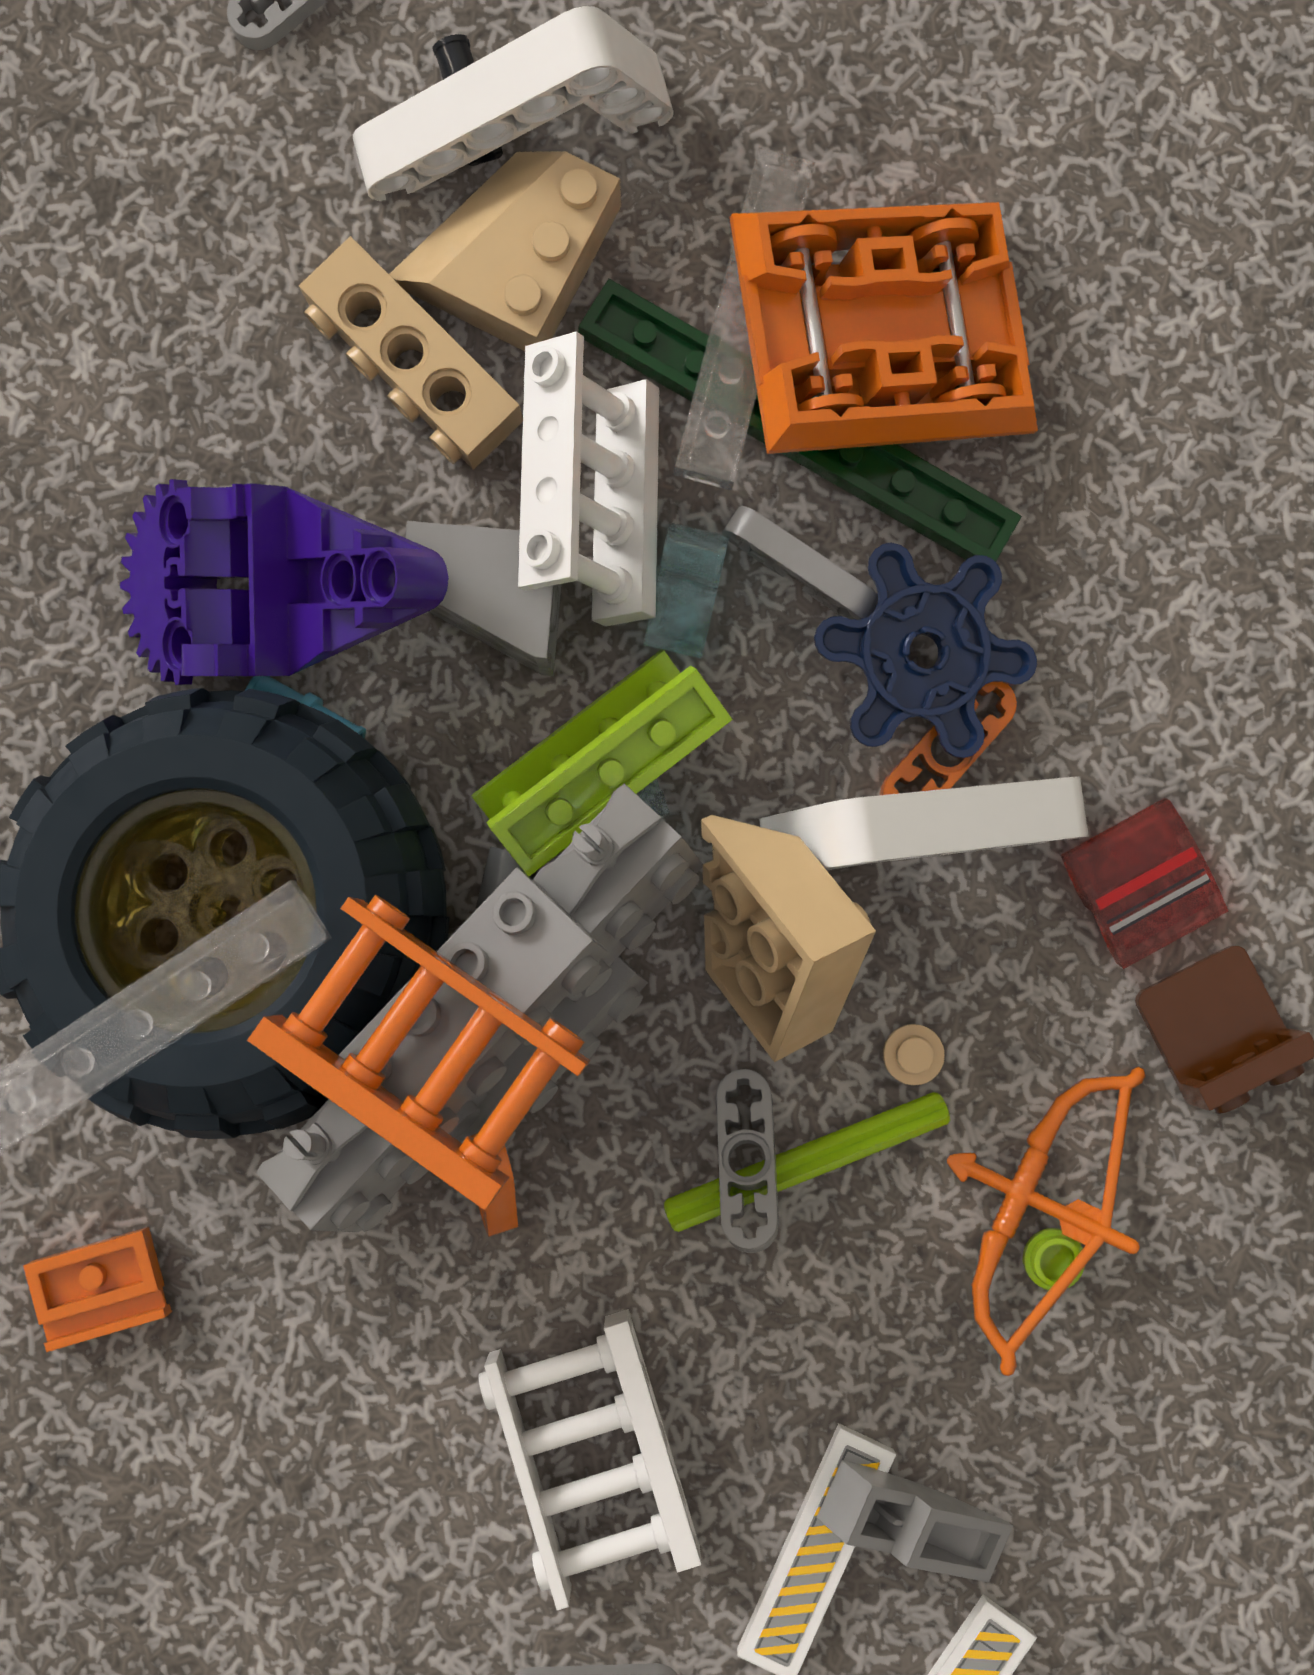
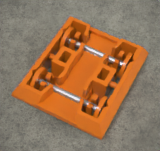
M999 202L731 214L730 224L767 454L1034 434L1038 431L1028 372L1030 364L1012 262H1009ZM849 250L840 264H832V253L834 251ZM935 268H940V272L931 273Z

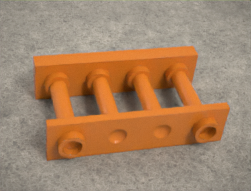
M374 895L368 904L362 899L348 897L340 909L363 924L300 1014L292 1012L288 1019L283 1015L264 1016L247 1041L480 1208L486 1210L509 1179V1176L497 1169L502 1162V1159L498 1156L499 1152L560 1065L576 1076H579L591 1061L578 1052L585 1041L553 1018H549L542 1027L404 929L410 918L383 898ZM387 941L421 966L359 1054L350 1053L346 1060H344L323 1045V1042L328 1037L323 1030ZM445 982L479 1007L417 1096L409 1094L403 1102L381 1086V1083L386 1078L381 1071ZM503 1023L537 1047V1049L475 1138L467 1136L463 1143H461L439 1127L444 1120L440 1111Z

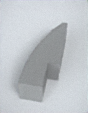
M841 1460L817 1515V1519L846 1545L891 1553L903 1565L909 1568L984 1582L990 1581L1013 1528V1525L943 1492L887 1472Z

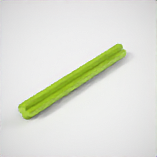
M932 1092L777 1154V1192L947 1125L951 1120L943 1097L938 1093ZM765 1160L737 1170L735 1173L743 1177L754 1176L762 1170ZM719 1178L666 1199L664 1210L674 1231H683L721 1215ZM766 1185L750 1191L731 1187L730 1196L742 1193L745 1206L755 1202L754 1192L767 1195L768 1187Z

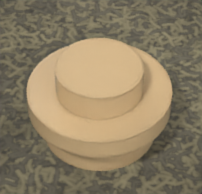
M918 1024L903 1025L895 1029L885 1041L883 1048L885 1067L896 1080L904 1084L922 1085L931 1081L938 1075L944 1063V1047L940 1038L935 1032L925 1026Z

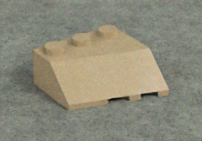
M566 151L516 152L389 275L407 293L525 352V346L553 338L621 208L620 178Z
M710 815L701 819L702 838L706 842L712 843L713 860L703 864V884L712 891L714 910L704 915L705 969L771 1059L776 1062L833 1031L876 930L871 925L865 910L859 904L851 901L800 837Z

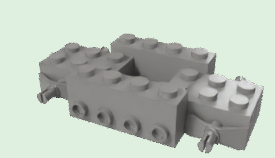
M625 784L612 793L606 807L589 824L579 826L582 832L578 834L575 831L571 844L553 862L542 867L534 879H531L516 867L437 951L542 1027L549 1018H553L585 1041L578 1052L588 1059L599 1048L601 1041L597 1037L613 1020L617 1023L622 1022L636 1010L643 999L639 992L648 984L620 954L626 948L630 951L638 948L647 940L656 926L653 919L669 902L678 904L692 892L699 881L697 873L703 867V863L682 836ZM409 981L339 1054L340 1057L346 1060L350 1053L359 1054ZM444 982L381 1071L386 1077L381 1086L403 1102L409 1094L416 1097L479 1006ZM502 1023L440 1111L444 1120L439 1127L461 1143H463L467 1136L478 1133L537 1047ZM560 1065L529 1109L531 1113H536L542 1109L556 1094L558 1086L555 1082L567 1070L564 1066ZM328 1099L301 1129L289 1132L293 1137L286 1136L283 1148L274 1157L262 1162L256 1173L290 1211H293L310 1230L360 1232L363 1230L366 1232L374 1228L388 1215L393 1206L389 1200L406 1182L408 1184L415 1183L429 1170ZM515 1131L506 1142L505 1147H507L513 1140L516 1134Z

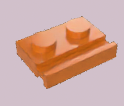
M149 1227L33 1260L23 1265L38 1324H43L47 1342L44 1343L46 1352L159 1320L172 1313L170 1303H166L162 1287L165 1284Z

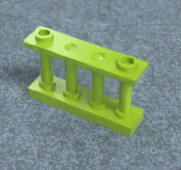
M661 649L471 796L489 818L486 823L526 875L531 876L571 844L573 833L575 831L578 834L582 832L579 826L589 824L606 807L612 793L617 788L625 784L637 794L733 719L696 668L690 665L680 673L667 653Z

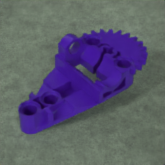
M171 479L169 485H156V496L145 495L143 497L145 512L135 511L132 516L138 533H126L125 539L132 549V556L121 557V564L130 571V577L120 582V589L129 592L131 597L122 608L123 614L134 615V620L128 630L129 637H141L136 653L138 657H149L148 670L151 673H160L161 681L175 682V685H192L193 676H291L436 608L446 595L449 580L447 566L443 558L430 548L286 486L253 483L232 484V487H188L187 480ZM249 578V590L217 589V579Z

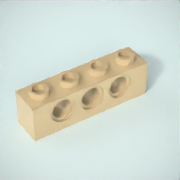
M351 236L299 285L302 294L309 304V307L304 311L309 321L328 340L337 333L351 347L345 355L356 369L369 381L379 375L393 389L387 395L391 403L411 423L420 416L435 431L429 437V440L452 464H455L462 458L474 470L523 422L520 405ZM375 309L381 312L379 319L371 326L358 327L354 325L355 318L364 310ZM417 350L423 353L421 361L413 368L400 369L395 366L396 359L405 351ZM457 391L465 395L463 404L456 410L447 412L436 408L437 400L446 392Z

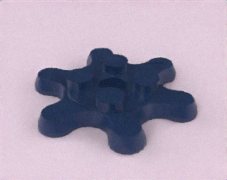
M896 543L882 544L872 552L868 561L869 575L878 591V603L875 610L868 617L860 620L832 616L822 621L814 635L815 647L825 660L853 663L861 668L867 677V696L862 704L854 710L850 718L852 735L859 743L867 747H878L886 744L902 721L909 717H921L934 725L940 744L945 752L957 758L970 757L979 751L985 736L983 725L977 718L974 709L975 697L978 691L990 682L1020 685L1030 680L1037 667V656L1033 648L1026 642L1018 639H1000L993 635L986 626L984 618L985 607L989 600L998 592L1002 584L1000 567L993 559L985 555H975L967 558L960 565L951 581L941 585H933L925 582L918 575L912 556L905 547ZM917 635L928 636L937 645L938 658L934 666L929 669L921 668L913 660H909L910 645Z

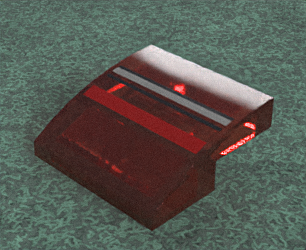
M1166 798L1060 855L1077 894L1084 906L1093 913L1115 962L1123 969L1229 912L1196 842L1171 801Z

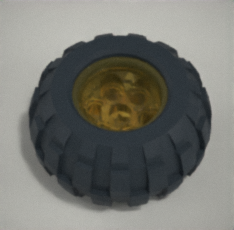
M197 688L156 696L145 702L146 706L122 717L115 715L107 717L65 745L71 754L50 777L40 775L34 778L10 814L9 818L16 821L20 828L15 837L8 861L0 860V907L3 947L0 948V994L6 999L17 998L31 1029L23 1035V1038L48 1068L59 1077L69 1075L90 1093L88 1099L118 1118L138 1126L150 1124L179 1132L187 1138L232 1139L240 1135L283 1129L311 1118L325 1104L328 1098L247 1041L264 1016L283 1015L288 1019L292 1012L301 1013L363 925L340 909L348 897L362 899L368 904L374 895L383 898L410 918L404 929L437 952L448 940L450 917H447L444 880L446 868L434 828L430 826L421 805L411 791V786L382 752L338 719L336 720L322 711L302 704L295 699L254 689L246 691H208L204 688ZM240 832L247 842V852L240 863L230 866L222 856V846L224 840L229 835ZM179 856L186 864L187 878L179 889L173 891L165 882L164 869L170 860ZM283 870L292 872L298 883L297 894L286 905L278 903L271 892L273 879ZM240 899L241 903L238 905L237 912L243 917L241 923L223 924L222 922L227 913L220 907L222 902H236ZM166 919L174 923L179 936L177 945L168 954L161 951L155 941L156 929ZM275 932L282 935L289 946V956L286 962L279 968L270 966L265 961L262 953L266 938ZM386 941L323 1031L328 1037L323 1042V1045L339 1055L414 976L421 965ZM215 957L221 959L229 970L228 983L221 992L213 991L208 987L204 977L206 965Z

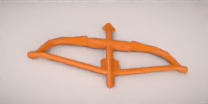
M1140 1067L1132 1069L1127 1076L1082 1079L1059 1095L1043 1119L1028 1135L1027 1143L1030 1147L1024 1153V1157L1021 1159V1163L1012 1180L976 1163L977 1155L975 1153H958L947 1158V1164L961 1182H965L968 1177H971L1006 1194L999 1212L993 1221L992 1230H988L983 1234L978 1265L972 1282L974 1318L1001 1357L1000 1371L1003 1375L1010 1376L1014 1374L1017 1367L1015 1352L1104 1242L1129 1254H1136L1139 1251V1243L1135 1239L1111 1228L1132 1089L1143 1083L1146 1076L1144 1069ZM1111 1089L1119 1090L1101 1210L1079 1199L1064 1206L1036 1192L1035 1188L1049 1159L1047 1154L1071 1107L1091 1092ZM1030 1205L1059 1219L1062 1234L1085 1245V1247L1009 1340L1006 1341L990 1317L989 1288L1008 1240L1013 1238L1027 1206Z

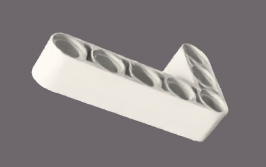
M583 6L566 11L357 128L353 133V142L368 196L373 200L383 201L386 200L385 194L406 189L407 194L413 193L582 103L631 134L638 132L637 126L658 121V125L663 126L673 117L674 111L659 58L656 52L601 9L594 6Z
M1080 777L851 798L759 819L760 827L800 837L827 871L870 863L1089 837Z

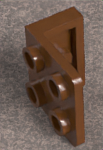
M1228 946L1141 990L1136 995V1006L1182 1096L1189 1105L1208 1111L1214 1109L1217 1114L1229 1112L1244 1105L1251 1099L1248 1091L1266 1082H1269L1271 1086H1275L1299 1077L1305 1072L1303 1063L1314 1058V1040L1310 1032L1285 1027L1248 953L1240 946Z

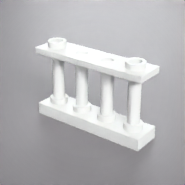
M577 331L525 346L518 588L527 591L578 581L592 588V621L603 626H611L656 618L659 387L644 379L606 390L584 376V336ZM582 404L596 412V442L582 434ZM581 463L595 470L594 501L580 493ZM579 522L594 529L593 560L579 554Z
M629 1309L605 1316V1334L596 1337V1344L507 1371L502 1350L499 1349L489 1352L484 1365L485 1372L479 1373V1385L486 1408L488 1410L497 1408L539 1551L532 1553L535 1576L541 1591L551 1589L556 1610L569 1607L572 1586L569 1576L657 1548L660 1554L671 1551L677 1573L701 1565L700 1544ZM602 1368L605 1369L606 1373L617 1371L623 1394L614 1396L615 1403L525 1431L515 1395ZM622 1428L624 1433L635 1431L641 1453L632 1456L633 1463L543 1491L533 1455ZM638 1488L641 1489L643 1494L653 1491L659 1513L651 1516V1523L561 1551L552 1522V1515Z

